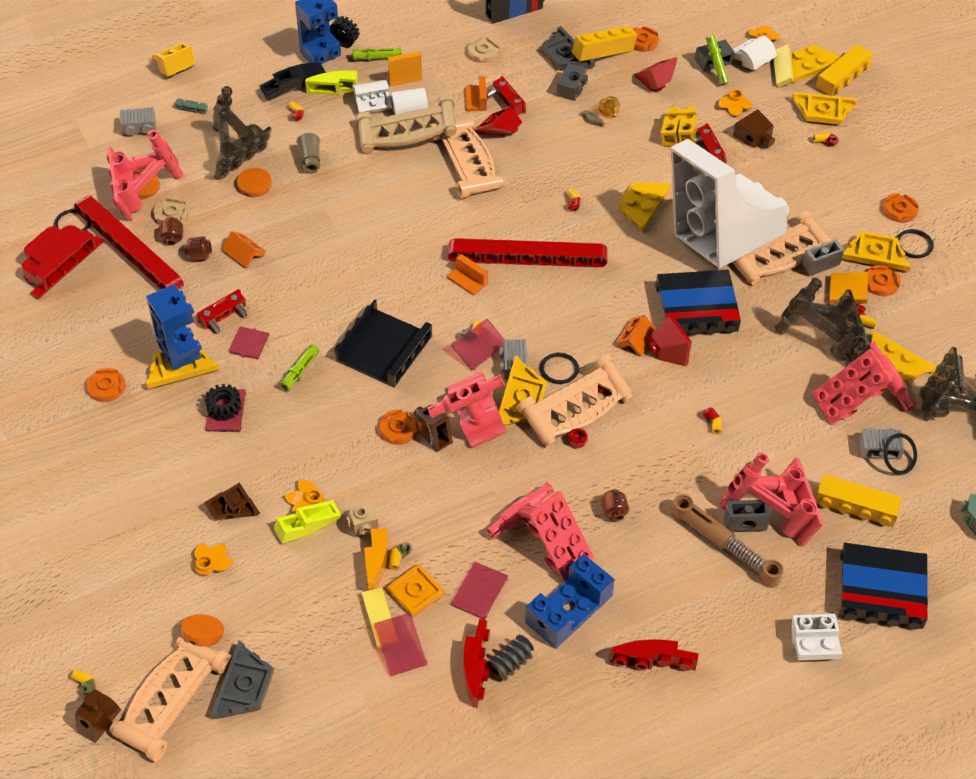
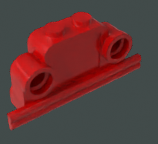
M73 225L65 226L61 230L54 226L46 228L24 247L26 260L22 263L25 281L29 284L37 285L30 294L36 299L41 298L98 248L104 240L97 235L94 236L87 230H81Z

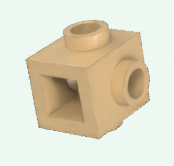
M373 502L349 508L350 517H346L349 529L353 528L355 536L366 535L371 532V529L379 528Z

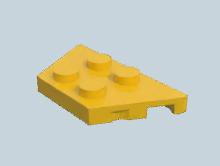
M811 45L791 53L794 81L791 83L793 84L822 73L841 56L816 45Z
M793 92L792 99L806 121L840 125L857 103L856 98Z
M633 182L618 204V210L626 215L630 222L634 221L638 225V230L643 232L671 190L672 184Z
M861 231L857 238L849 243L842 256V259L872 265H884L892 269L908 272L911 266L905 259V252L900 247L898 238Z
M873 331L871 343L876 342L882 354L889 357L905 383H908L910 380L919 379L928 372L930 374L935 372L936 366L878 332Z
M200 350L201 359L173 371L162 351H156L153 358L154 362L150 367V376L146 381L147 388L150 389L220 370L218 362H213L207 353Z
M518 356L514 358L499 409L504 425L527 422L524 414H520L516 406L531 396L536 403L543 400L547 381L538 376L530 366L525 365Z

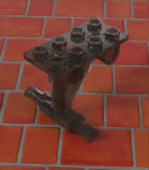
M224 86L221 89V94L217 97L216 105L213 108L214 123L212 127L215 131L219 132L220 140L214 176L216 180L221 177L225 178L232 169H238L245 160L252 159L259 150L260 152L265 150L268 146L267 143L271 137L270 133L272 130L270 126L264 130L256 124L246 126L231 110V95L233 91L228 86ZM228 124L239 137L233 143L229 142Z
M814 277L806 287L802 288L790 300L789 305L781 315L782 319L774 327L775 331L781 335L785 334L789 326L794 325L802 316L836 341L830 349V353L835 359L845 361L847 367L870 347L852 291L847 289L835 304L814 303L815 294L823 285L820 279Z
M952 347L944 355L942 362L936 366L932 376H929L927 383L920 389L919 396L922 399L920 411L923 413V421H928L931 416L938 418L947 416L949 408L952 406L976 411V387L965 377L963 358L957 354L956 347Z

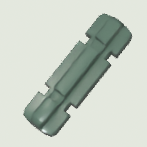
M179 98L175 102L177 109L184 108V110L199 111L200 113H206L208 110L206 103L199 104L196 101H184V99Z

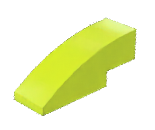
M348 70L334 71L306 78V92L324 95H339L340 91L353 92V85L358 84L357 71Z
M333 500L297 508L295 514L277 518L274 530L283 544L328 526L341 518V513Z

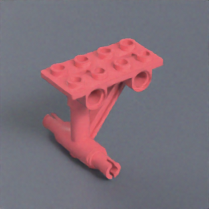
M151 130L147 134L148 139L152 143L154 151L152 153L137 158H127L123 152H114L112 147H108L106 158L110 164L108 171L112 178L110 185L114 192V196H112L113 203L119 207L122 216H125L128 221L132 220L131 213L138 211L143 205L138 193L163 166L167 171L171 172L174 179H180L183 176L178 159L173 154L170 146H168L167 141L160 137L157 130ZM145 168L143 172L138 176L137 172H139L140 169Z
M876 342L868 344L870 347H865L867 351L812 392L813 397L830 424H835L841 419L852 416L858 411L857 407L870 397L882 394L887 388L893 397L898 398L905 411L912 409L911 406H916V403H914L907 392L908 386L900 376L899 371L896 370L889 357L882 354Z
M483 372L474 374L448 387L449 394L444 396L442 401L427 407L432 419L447 411L452 413L457 410L460 425L472 448L507 432L491 391L505 386L500 374L489 380H486Z
M759 452L752 462L746 463L741 471L735 474L733 481L727 487L726 494L719 501V504L725 510L727 501L741 500L749 492L785 516L786 519L781 524L782 532L789 537H797L799 545L805 546L822 527L823 521L799 458H794L781 475L761 476V469L769 462V459H767L768 456L765 453Z
M546 482L535 492H529L520 500L514 502L511 507L500 514L498 521L486 528V531L489 532L488 535L492 539H495L503 531L512 529L523 520L527 524L529 531L535 537L542 540L548 552L544 556L546 564L549 568L558 572L563 581H566L569 576V566L580 556L585 554L591 560L594 556L562 492L557 491L554 493L551 484Z

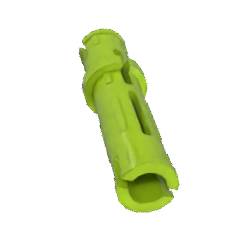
M715 35L706 37L705 40L710 51L708 54L712 58L719 84L729 83L730 80L720 54L722 51L718 47Z
M401 47L353 50V60L364 59L371 61V59H388V57L402 55Z
M309 345L296 364L289 368L287 375L279 383L282 390L290 391L294 383L302 378L305 369L320 352L317 346Z

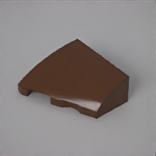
M240 482L205 502V506L215 520L257 516L260 514Z

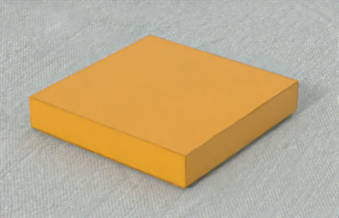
M420 51L388 57L390 86L422 80Z
M868 272L831 273L830 304H867Z
M419 563L386 586L389 594L412 618L445 595L444 589Z

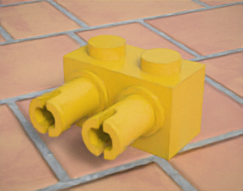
M184 42L170 46L152 55L153 61L158 64L159 71L167 77L174 76L177 72L188 70L191 66L195 65L192 48Z

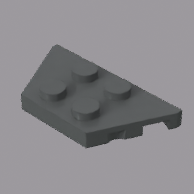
M561 26L557 28L556 34H552L549 40L542 45V51L559 69H565L568 63L585 68L595 67L596 61L594 59L579 61L572 53L574 39Z
M241 641L237 643L213 707L212 719L261 710L274 669L266 661H262L255 652L252 653Z

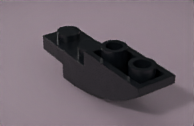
M320 62L299 64L272 74L273 79L259 85L268 101L294 87H297L298 90L305 87L306 78L326 73Z

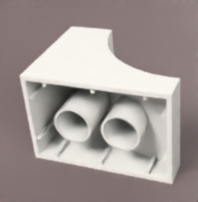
M689 139L670 147L674 235L720 269L787 233V216H789L790 210L783 198L775 197L766 191L759 182H752L742 174L735 175L733 168Z

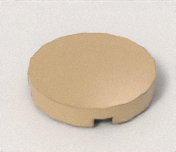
M479 37L469 42L467 53L470 59L475 62L489 63L498 57L499 45L491 38L482 39V37Z
M166 198V201H160L155 205L153 214L155 221L159 225L168 217L177 218L183 224L189 217V208L182 199Z

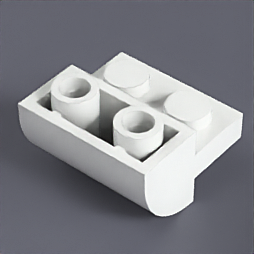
M763 35L757 39L751 38L733 49V58L742 61V66L750 70L758 69L777 56L773 43Z
M386 80L353 85V93L359 113L392 110L389 87Z
M424 88L389 93L395 115L428 108Z
M835 614L793 615L791 627L793 648H796L798 661L841 659L842 650L838 638L839 627Z

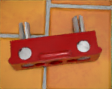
M503 76L493 81L494 89L486 93L488 98L498 94L508 107H513L517 115L523 112L526 113L525 101Z
M705 123L704 126L697 128L698 136L695 137V143L701 141L707 152L726 164L725 152L709 124Z
M237 289L197 312V322L201 323L205 329L212 326L219 333L222 328L217 323L237 311L243 317L248 316L249 313L244 308L246 307V299L241 294V290Z

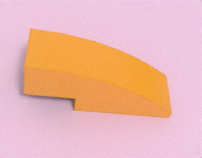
M387 528L371 529L372 547L364 548L368 591L377 588L385 570L388 555Z

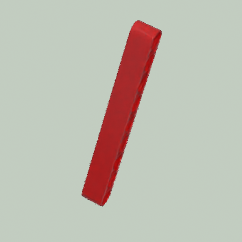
M91 195L74 203L77 213L86 222L89 220L90 225L158 288L164 289L173 284L176 285L177 289L184 286V282L178 273Z
M454 238L448 244V259L452 262H456V258L462 254L474 263L600 268L608 263L607 246L601 243Z

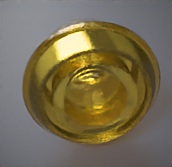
M608 96L599 101V111L607 118H615L619 113L620 103L617 98Z

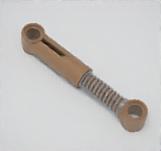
M679 494L675 497L672 507V516L675 520L686 522L722 550L727 549L731 554L736 555V558L748 564L751 569L758 573L760 581L764 586L774 588L780 584L784 568L779 561L762 559V556L756 555L757 552L753 553L754 550L742 544V541L739 542V539L736 540L735 534L696 506L689 495Z

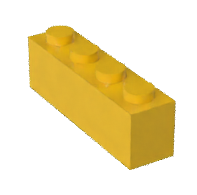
M630 26L575 36L572 53L579 61L630 52L634 49L638 35Z
M859 44L855 45L818 75L816 88L829 96L839 93L855 77H859L865 69L870 68L873 62V53Z
M823 474L815 501L816 504L824 508H831L844 514H851L863 520L880 523L883 526L894 527L902 497Z

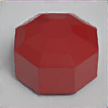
M576 428L570 431L568 440L571 446L580 448L585 446L588 436L585 430Z

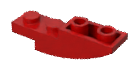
M479 619L475 637L466 636L464 644V681L468 697L474 708L478 707L479 700L483 701L485 688L483 683L488 681L490 668H487V660L484 659L486 648L483 646L484 642L489 641L491 629H487L488 620Z
M648 639L631 641L611 648L609 662L618 666H633L639 670H652L653 663H658L664 667L673 666L684 671H695L699 653L678 649L679 641Z

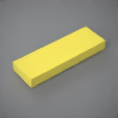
M788 44L776 49L777 56L774 58V67L778 87L794 81L791 53Z
M382 587L362 592V598L377 649L398 645V639Z

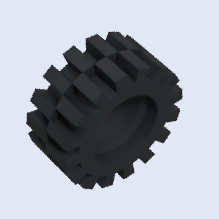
M338 16L330 25V33L340 42L342 47H351L360 35V32H358L359 28H356V23H352V19L349 21L348 17L344 19V16Z
M222 384V387L215 385L216 389L210 388V392L207 391L205 403L208 414L212 415L213 419L218 417V420L222 421V418H225L226 421L229 416L231 419L234 418V413L236 415L239 414L242 404L240 393L236 387L232 388L230 384L226 387L225 384ZM222 399L230 400V402L226 405L216 404L219 400Z

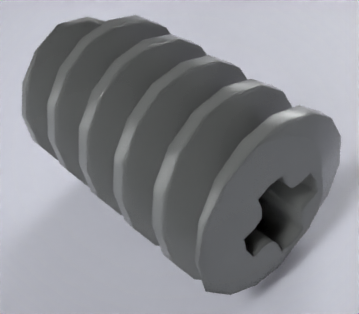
M518 634L516 639H512L509 644L504 646L503 650H499L497 655H493L491 660L487 661V664L496 676L507 681L506 672L511 676L514 675L512 667L519 670L521 667L518 662L525 665L527 663L525 657L529 660L533 658L531 653L534 650L533 645L524 635Z

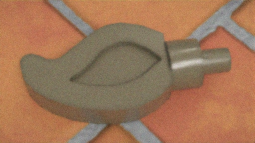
M589 110L581 112V116L585 117L588 123L604 126L605 122L596 112Z

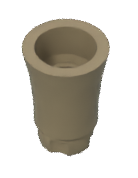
M313 133L302 134L296 140L301 156V164L305 172L315 173L320 169V138Z

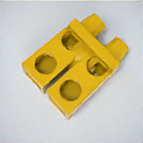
M688 106L686 110L671 107L670 110H666L661 130L663 146H674L686 139L695 143L698 125L695 107Z

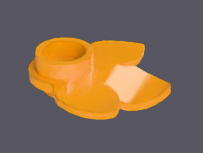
M760 26L758 29H749L748 31L749 35L755 39L762 35L766 36L770 41L780 38V34L773 33V29L769 26Z
M733 89L728 96L722 97L719 100L718 107L727 108L728 113L732 116H739L743 109H751L752 103L749 99L744 98L741 90Z
M304 479L298 480L299 490L285 494L286 501L293 506V513H296L297 508L324 502L323 493L316 489L313 482Z
M202 542L196 547L194 551L196 558L194 566L198 574L209 575L213 571L222 572L230 568L234 560L226 557L227 549L225 543L209 548Z

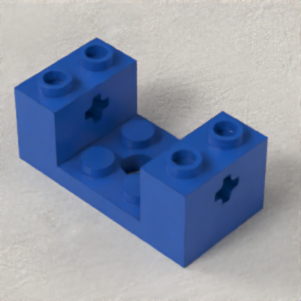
M333 0L296 1L299 46L303 57L309 63L320 62L323 64L341 56L340 42L330 33L329 21L338 18L337 4Z
M173 284L147 295L146 299L157 344L173 371L201 359L200 350H202L200 342L198 339L194 340L191 328L186 327V325L193 323L192 314H194V309L191 303H186L183 291L178 290L176 285Z
M583 554L569 566L568 580L551 596L546 598L540 593L526 606L525 623L557 649L613 596L615 579ZM572 604L575 609L568 611L564 609V605Z

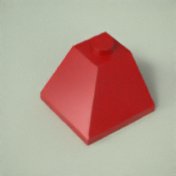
M677 57L659 61L634 75L649 90L655 88L657 91L666 87L665 84L671 82Z
M510 106L492 113L474 131L481 135H505L508 133L512 135L519 130L518 126L523 122L513 107Z
M669 316L651 335L649 349L652 354L656 355L658 360L687 366L692 341L675 318Z

